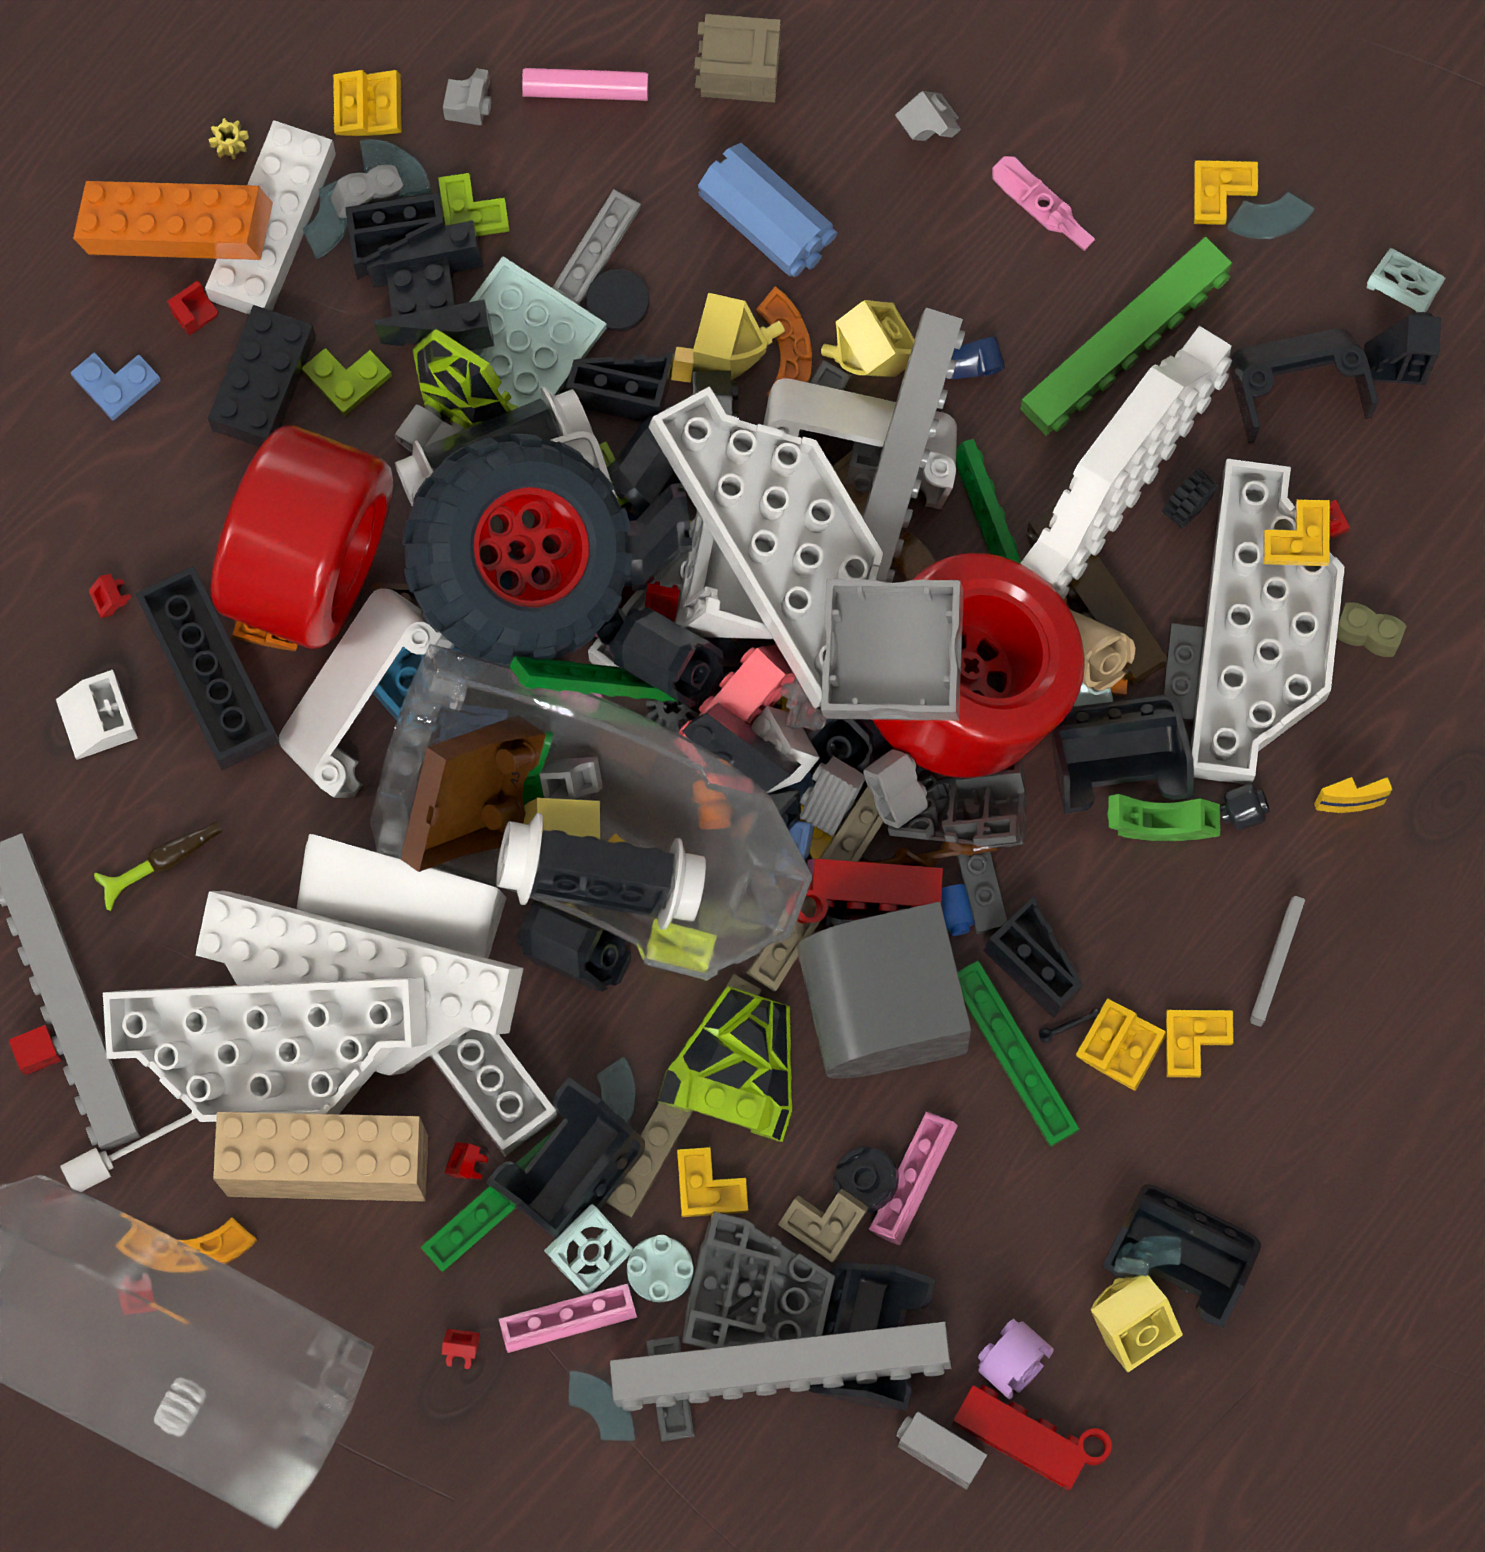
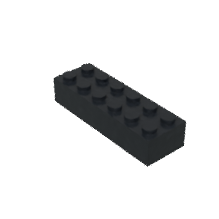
M194 566L135 593L221 771L279 744L277 734Z

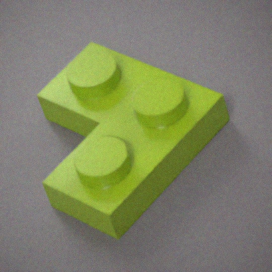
M469 173L438 177L445 226L473 220L478 236L509 232L505 198L474 202Z
M326 348L302 367L303 373L343 416H346L392 376L389 369L371 350L347 370Z

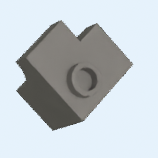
M476 68L474 74L466 80L448 79L443 104L445 120L482 125L483 116L490 113L492 100L488 96L490 86L488 70Z
M922 91L895 114L913 140L926 141L934 133H937L939 136L953 137L961 130L956 123L959 117L941 93Z
M598 757L551 759L540 772L544 798L590 800V793L600 792L603 788Z

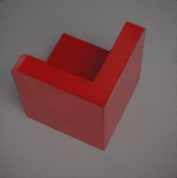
M199 281L194 282L167 301L171 313L188 336L219 315L215 306L204 293Z
M46 1025L9 1040L18 1067L24 1075L62 1061L54 1047L51 1038L53 1037L52 1033Z

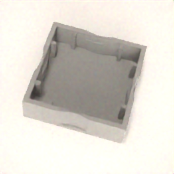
M826 579L825 629L827 634V650L823 662L821 711L826 719L959 721L964 594L960 580H911L901 583H887L874 579Z

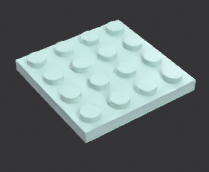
M505 257L500 259L469 301L485 299L491 318L495 345L471 350V352L490 363L502 382L498 388L499 393L502 395L504 391L509 392L512 397L509 402L518 407L540 398L543 400L540 390L542 387H545L554 396H557L568 381L573 360L584 359L607 326L604 321Z

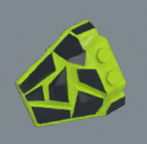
M435 329L413 348L423 401L425 402L424 406L429 405L439 413L446 415L451 419V424L454 422L464 429H468L518 408V406L509 402L512 398L509 392L504 391L502 395L499 393L498 388L502 382L489 362L439 330Z
M727 986L706 1014L699 1028L686 1042L685 1047L676 1060L666 1070L657 1102L689 1112L693 1110L749 1128L751 1133L783 1142L792 1113L790 1006Z

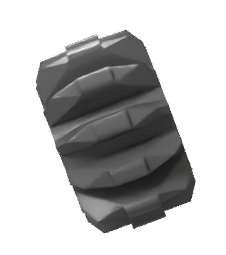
M656 699L647 700L646 708L651 711L646 714L647 721H655L652 728L658 731L664 727V737H669L671 730H676L677 737H681L678 734L680 729L688 721L694 720L700 715L695 710L700 706L699 700L694 701L697 705L691 708L678 701L667 700L666 702H661ZM678 706L679 713L671 712L667 714V707L675 708Z

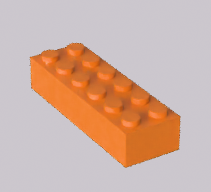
M86 181L73 239L89 255L261 260L273 202L260 186Z

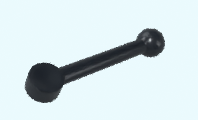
M1093 1008L1089 1014L1054 1029L1044 1028L1040 1030V1041L1047 1043L1056 1034L1089 1020H1096L1101 1009Z

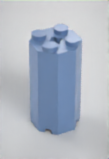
M739 143L728 148L723 153L727 159L721 163L716 160L698 184V189L701 190L698 192L699 196L789 277L798 276L805 267L809 270L814 268L822 258L820 252L823 247L828 246L838 234L833 229V224L745 145Z

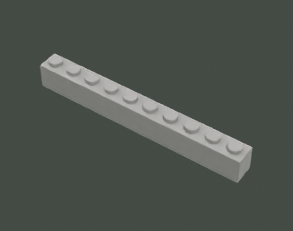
M925 308L920 319L862 515L863 520L883 552L876 580L892 583L895 570L890 569L893 557L899 558L904 540L899 539L902 527L908 528L913 510L908 509V504L911 497L916 499L922 481L916 478L919 467L924 469L926 467L930 450L925 448L928 437L934 438L939 424V420L934 419L937 408L942 409L948 393V390L943 389L945 378H952L957 362L951 359L954 348L960 350L965 331L960 330L963 319L930 308Z
M22 833L1 841L0 904L2 907L8 906L11 917L6 918L13 936L19 935L23 945L18 948L19 955L24 966L30 964L34 976L29 977L32 989L36 996L42 995L45 1006L40 1007L47 1026L53 1024L56 1036L51 1037L58 1055L64 1054L68 1066L63 1067L67 1081L70 1086L75 1084L79 1096L74 1097L78 1110L81 1116L85 1114L88 1116L91 1126L86 1127L89 1139L93 1146L98 1144L102 1151H108L141 1137L112 1060L106 1057L104 1039L29 843Z
M945 1322L612 1360L610 1361L613 1401L617 1407H622L624 1411H635L642 1409L643 1404L656 1403L657 1407H669L676 1405L677 1400L689 1399L690 1403L708 1402L711 1396L723 1395V1399H738L743 1397V1393L755 1391L757 1395L764 1396L775 1394L777 1392L776 1389L790 1387V1391L800 1392L809 1390L810 1385L823 1384V1387L834 1388L843 1386V1381L857 1380L858 1384H869L876 1382L877 1377L890 1376L892 1380L908 1379L911 1377L910 1373L924 1372L925 1376H938L944 1374L945 1369H951L946 1324Z

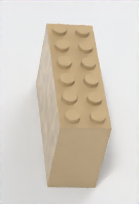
M217 1112L213 1179L227 1197L426 1201L428 1134L420 1116Z

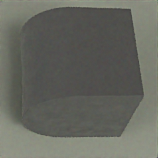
M940 902L840 924L817 932L797 944L796 948L827 1077L854 1078L869 1076L967 1054L971 1028Z

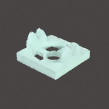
M1390 248L1370 276L1367 288L1372 291L1376 288L1416 310V313L1426 312L1445 278ZM1387 272L1393 275L1398 284L1387 279L1384 273ZM1401 274L1410 276L1414 281L1406 280ZM1407 288H1416L1426 294L1418 296L1407 290Z
M591 1204L544 1251L559 1270L584 1295L591 1294L631 1254L633 1248L605 1216ZM598 1227L603 1231L596 1239H586L581 1233L584 1228ZM574 1240L579 1246L578 1257L569 1265L567 1249L569 1243ZM611 1240L610 1254L608 1259L605 1260L603 1258L605 1253L604 1246ZM589 1244H597L599 1247L597 1256L592 1260H585L583 1256L584 1249ZM585 1265H596L598 1267L594 1272L578 1273Z

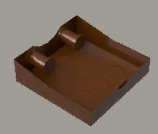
M519 715L427 747L400 859L416 871L421 872L463 855L501 848L507 823L509 821L524 823L526 812L522 799L523 783L529 771L539 764L546 733Z

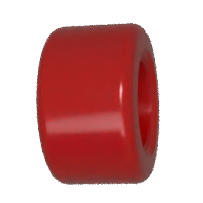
M285 425L271 433L262 443L249 464L233 498L220 535L211 574V597L217 611L225 617L306 648L317 649L331 642L351 614L366 583L379 549L393 492V476L388 463L379 456L299 426Z
M965 553L950 556L926 567L912 580L961 581L964 590L962 623L964 649L961 651L959 721L872 720L884 738L896 750L909 754L920 767L950 777H983L1002 771L1018 762L1066 718L1081 690L1085 670L1084 647L1080 630L1069 607L1058 592L1033 570L1016 561L993 554ZM978 645L987 652L992 660L984 661L977 654ZM988 673L1000 674L1003 684L1002 693L988 686L986 682Z

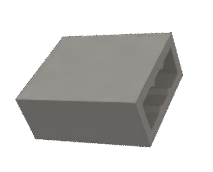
M919 1412L916 1413L914 1418L907 1416L896 1435L900 1438L899 1448L966 1490L987 1457L982 1451Z

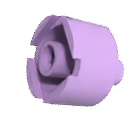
M1015 1319L1009 1321L1002 1329L1000 1334L1003 1337L996 1345L988 1344L978 1356L980 1360L978 1365L979 1373L1008 1399L1013 1398V1389L1019 1393L1035 1378L1044 1367L1039 1362L1045 1354L1050 1358L1054 1350L1023 1321L1018 1323Z

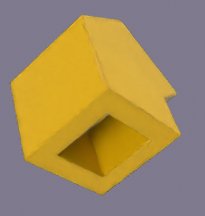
M676 347L671 380L691 383L694 371L693 349Z

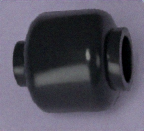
M1247 784L1227 791L1224 794L1225 804L1220 805V812L1225 824L1231 822L1238 831L1262 824L1266 820V813L1270 812L1263 789H1257L1253 784Z

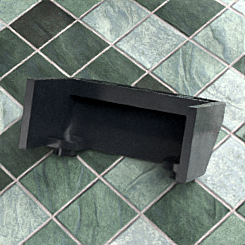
M1331 329L1238 349L1231 357L1232 362L1229 369L1248 444L1255 442L1260 428L1253 398L1268 394L1273 387L1274 376L1335 364L1337 371L1341 375L1355 377L1365 419L1372 418L1379 402L1367 356L1353 336L1344 329Z

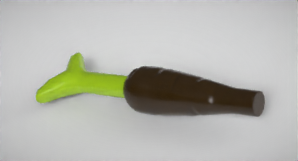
M215 821L205 828L180 836L156 847L149 853L147 861L119 877H108L94 873L96 881L104 887V899L107 910H112L115 900L125 887L153 871L164 873L174 868L211 838L222 833L223 831L218 822Z

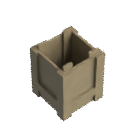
M705 14V22H699L698 35H704L703 41H699L698 50L702 57H695L694 70H700V76L696 75L695 88H701V97L775 102L780 55L781 20Z

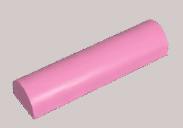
M523 69V97L648 101L649 78L647 72Z
M926 1111L898 1168V1189L892 1200L878 1210L869 1228L871 1232L891 1243L901 1245L958 1127L956 1123Z
M627 1283L499 1319L507 1353L637 1318Z

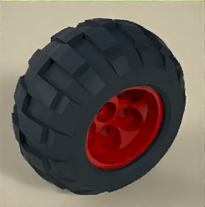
M510 434L489 437L462 447L449 455L419 487L414 496L415 502L409 519L405 521L402 545L405 546L406 561L404 573L409 590L414 593L422 609V616L436 633L440 632L458 650L474 658L498 663L499 665H511L514 656L554 660L574 652L593 639L594 634L603 624L610 621L622 600L621 593L625 581L629 579L633 554L629 553L628 531H631L625 508L620 507L612 491L615 489L606 475L599 468H594L583 458L579 451L560 441L554 442L532 434ZM526 510L534 516V524L531 528H527L522 522V515ZM494 515L498 516L503 522L500 533H495L490 527V521ZM546 536L551 537L555 543V548L551 554L547 553L542 546ZM511 542H515L519 546L517 550L519 557L516 560L512 559L508 554L511 551L509 546ZM483 546L487 547L492 553V559L488 564H484L480 560L479 552ZM535 567H539L544 573V579L541 584H536L532 579L531 573ZM504 572H507L512 577V586L508 590L500 585V576Z

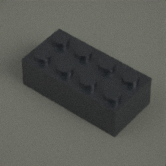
M253 305L208 416L212 431L260 447L271 433L281 427L301 378L302 367L306 365L316 340L312 324Z

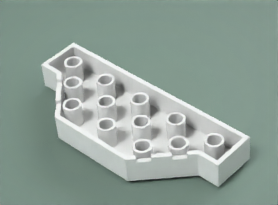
M1201 326L1197 328L1185 346L1176 353L1175 358L1169 356L1162 360L1160 367L1155 364L1149 369L1078 463L1073 473L1075 476L1069 486L1071 492L1067 489L1064 490L1052 512L1054 515L1049 523L1051 530L1047 527L1043 529L1037 542L1020 563L1046 580L1063 600L1069 591L1067 586L1072 579L1078 580L1087 567L1085 562L1091 554L1096 556L1105 543L1103 538L1108 531L1114 532L1123 519L1121 514L1127 506L1132 508L1141 495L1139 490L1143 484L1147 483L1149 485L1158 473L1159 468L1157 466L1161 460L1167 461L1176 448L1175 442L1179 436L1185 437L1194 424L1192 419L1197 412L1202 414L1211 402L1212 398L1210 395L1215 389L1220 390L1229 377L1226 371L1232 362V359L1229 358L1231 345Z
M709 386L654 416L649 429L813 707L816 709L821 706L823 662L827 650V634L825 629L826 579L876 580L883 552L816 440L807 437L800 438L786 434L779 429L761 424L754 425L740 421L737 417L726 415Z
M1227 459L1223 469L1190 745L1194 759V778L1245 785L1252 784L1256 774L1258 751L1324 703L1331 691L1344 566L1330 552L1328 566L1263 564L1264 530H1296L1295 506L1287 498L1291 467Z
M209 891L195 954L196 956L225 963L237 985L424 977L427 1044L415 1047L394 1048L375 1070V1072L386 1075L406 1073L415 1067L416 1064L428 1056H432L452 1043L453 1040L472 1029L494 1035L509 1033L523 968L229 891Z
M424 977L121 990L103 993L107 1059L137 1058L145 1067L149 1066L161 1078L159 1081L177 1099H181L200 1122L216 1121L217 1112L338 1115L394 1048L415 1047L427 1044Z

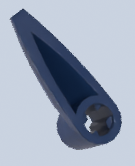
M989 337L962 345L960 350L954 348L951 359L957 362L951 379L984 377L1003 371L1006 366L997 338Z

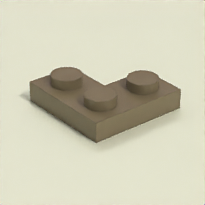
M841 1189L824 1214L798 1195L778 1225L833 1263L869 1207Z

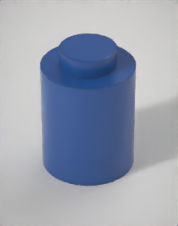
M958 884L942 888L941 908L947 932L951 931L952 936L970 932V926L975 924V919L966 885Z

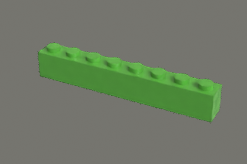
M1207 237L1203 238L1022 399L1020 410L1046 436L1053 430L1059 432L1070 421L1069 416L1076 409L1079 412L1084 410L1092 402L1093 398L1091 396L1099 389L1105 391L1116 380L1115 375L1121 369L1129 370L1138 361L1139 357L1137 355L1145 348L1148 351L1154 348L1162 339L1160 335L1166 329H1175L1184 320L1185 316L1183 314L1191 307L1194 310L1199 308L1208 296L1206 294L1212 288L1220 289L1230 278L1229 272L1232 262Z

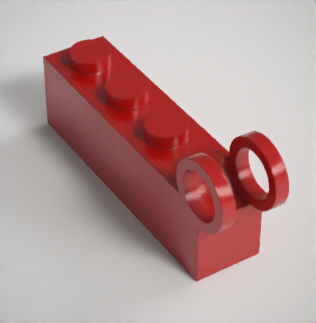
M811 859L807 863L806 891L798 892L791 898L789 913L796 922L809 924L822 920L827 913L828 907H834L835 902H847V909L866 910L867 904L879 905V911L887 912L898 911L899 906L913 908L936 902L941 903L943 868ZM806 896L813 899L816 904V911L811 918L806 917L800 908L801 901Z
M982 1384L980 1388L972 1386L952 1422L958 1428L1070 1491L1084 1464L1092 1466L1101 1464L1109 1456L1112 1449L1111 1439L1103 1430L1089 1429L1079 1439L1072 1435H1069L1066 1439L1055 1433L1058 1428L1042 1418L1038 1422L1026 1416L1028 1410L1012 1401L1009 1405L997 1399L999 1395L997 1392ZM1089 1437L1100 1439L1104 1444L1103 1455L1100 1457L1087 1455L1083 1448L1084 1440Z

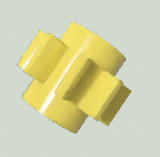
M224 118L222 124L218 127H211L216 137L209 139V143L213 148L218 147L217 154L219 158L225 154L231 156L234 160L235 155L240 151H247L242 141L249 139L248 133L245 130L240 131L241 125L238 120L233 124L227 122Z

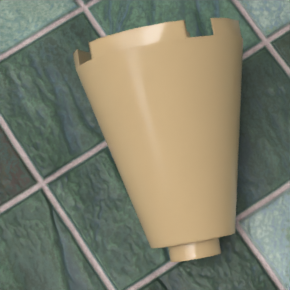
M1070 610L1080 630L1084 647L1085 670L1083 683L1090 689L1094 688L1097 691L1112 687L1126 674L1122 669L1127 661L1132 664L1136 648L1133 640L1125 633Z

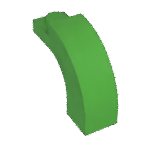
M1121 794L1109 796V809L1107 812L1109 828L1118 830V836L1150 841H1187L1220 836V804L1201 798L1175 803H1153Z

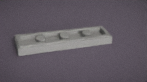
M613 189L552 288L580 306L587 295L590 284L600 275L641 209V204Z
M1294 896L1289 902L1249 1020L1251 1024L1261 1027L1266 1019L1305 902L1304 898Z

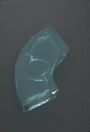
M371 139L360 140L365 173H368L377 166L393 165L396 167L403 183L399 193L400 197L431 193L428 177L414 156L412 157L390 142Z
M339 180L318 190L321 200L319 212L314 220L302 229L316 259L324 256L340 242L348 226L347 218L338 217L331 201V195Z
M1289 192L1279 201L1268 205H1256L1244 200L1228 224L1227 229L1249 238H1274L1297 229L1311 216L1314 208Z
M622 1057L598 1073L597 1078L601 1085V1099L629 1124L635 1105V1085L631 1069L626 1059Z
M1152 1236L1142 1238V1241L1134 1245L1128 1243L1119 1250L1116 1256L1114 1271L1147 1276L1149 1270L1155 1266L1164 1264L1179 1265L1181 1259V1240L1179 1237Z
M570 1371L569 1406L581 1408L593 1416L599 1426L601 1440L635 1441L634 1425L630 1412L616 1406L613 1401L612 1388L595 1376Z

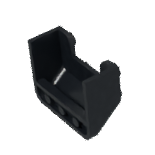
M1160 695L1073 706L1066 718L1051 732L1056 778L1064 814L1081 812L1091 808L1094 804L1093 787L1156 779L1158 790L1165 798L1177 800L1194 797V759L1179 703L1173 697Z
M569 1077L557 1090L553 1100L554 1109L564 1120L533 1157L528 1166L522 1170L513 1162H504L494 1170L486 1181L508 1203L554 1239L591 1204L600 1210L638 1162L645 1150L644 1139L602 1099Z
M1145 1184L1140 1188L1102 1267L1118 1278L1134 1277L1139 1267L1146 1269L1152 1276L1163 1278L1177 1285L1182 1291L1199 1296L1196 1310L1200 1317L1207 1323L1216 1324L1223 1328L1247 1283L1261 1249V1242L1256 1236L1158 1186Z
M840 1262L830 1272L835 1278L822 1336L904 1327L907 1310L921 1311L930 1304L933 1298L936 1279L897 1265ZM890 1376L877 1377L876 1382L869 1384H858L857 1380L843 1381L844 1385L840 1387L826 1388L823 1387V1384L810 1385L809 1389L812 1393L874 1408L907 1411L912 1394L911 1384L908 1379L892 1380Z

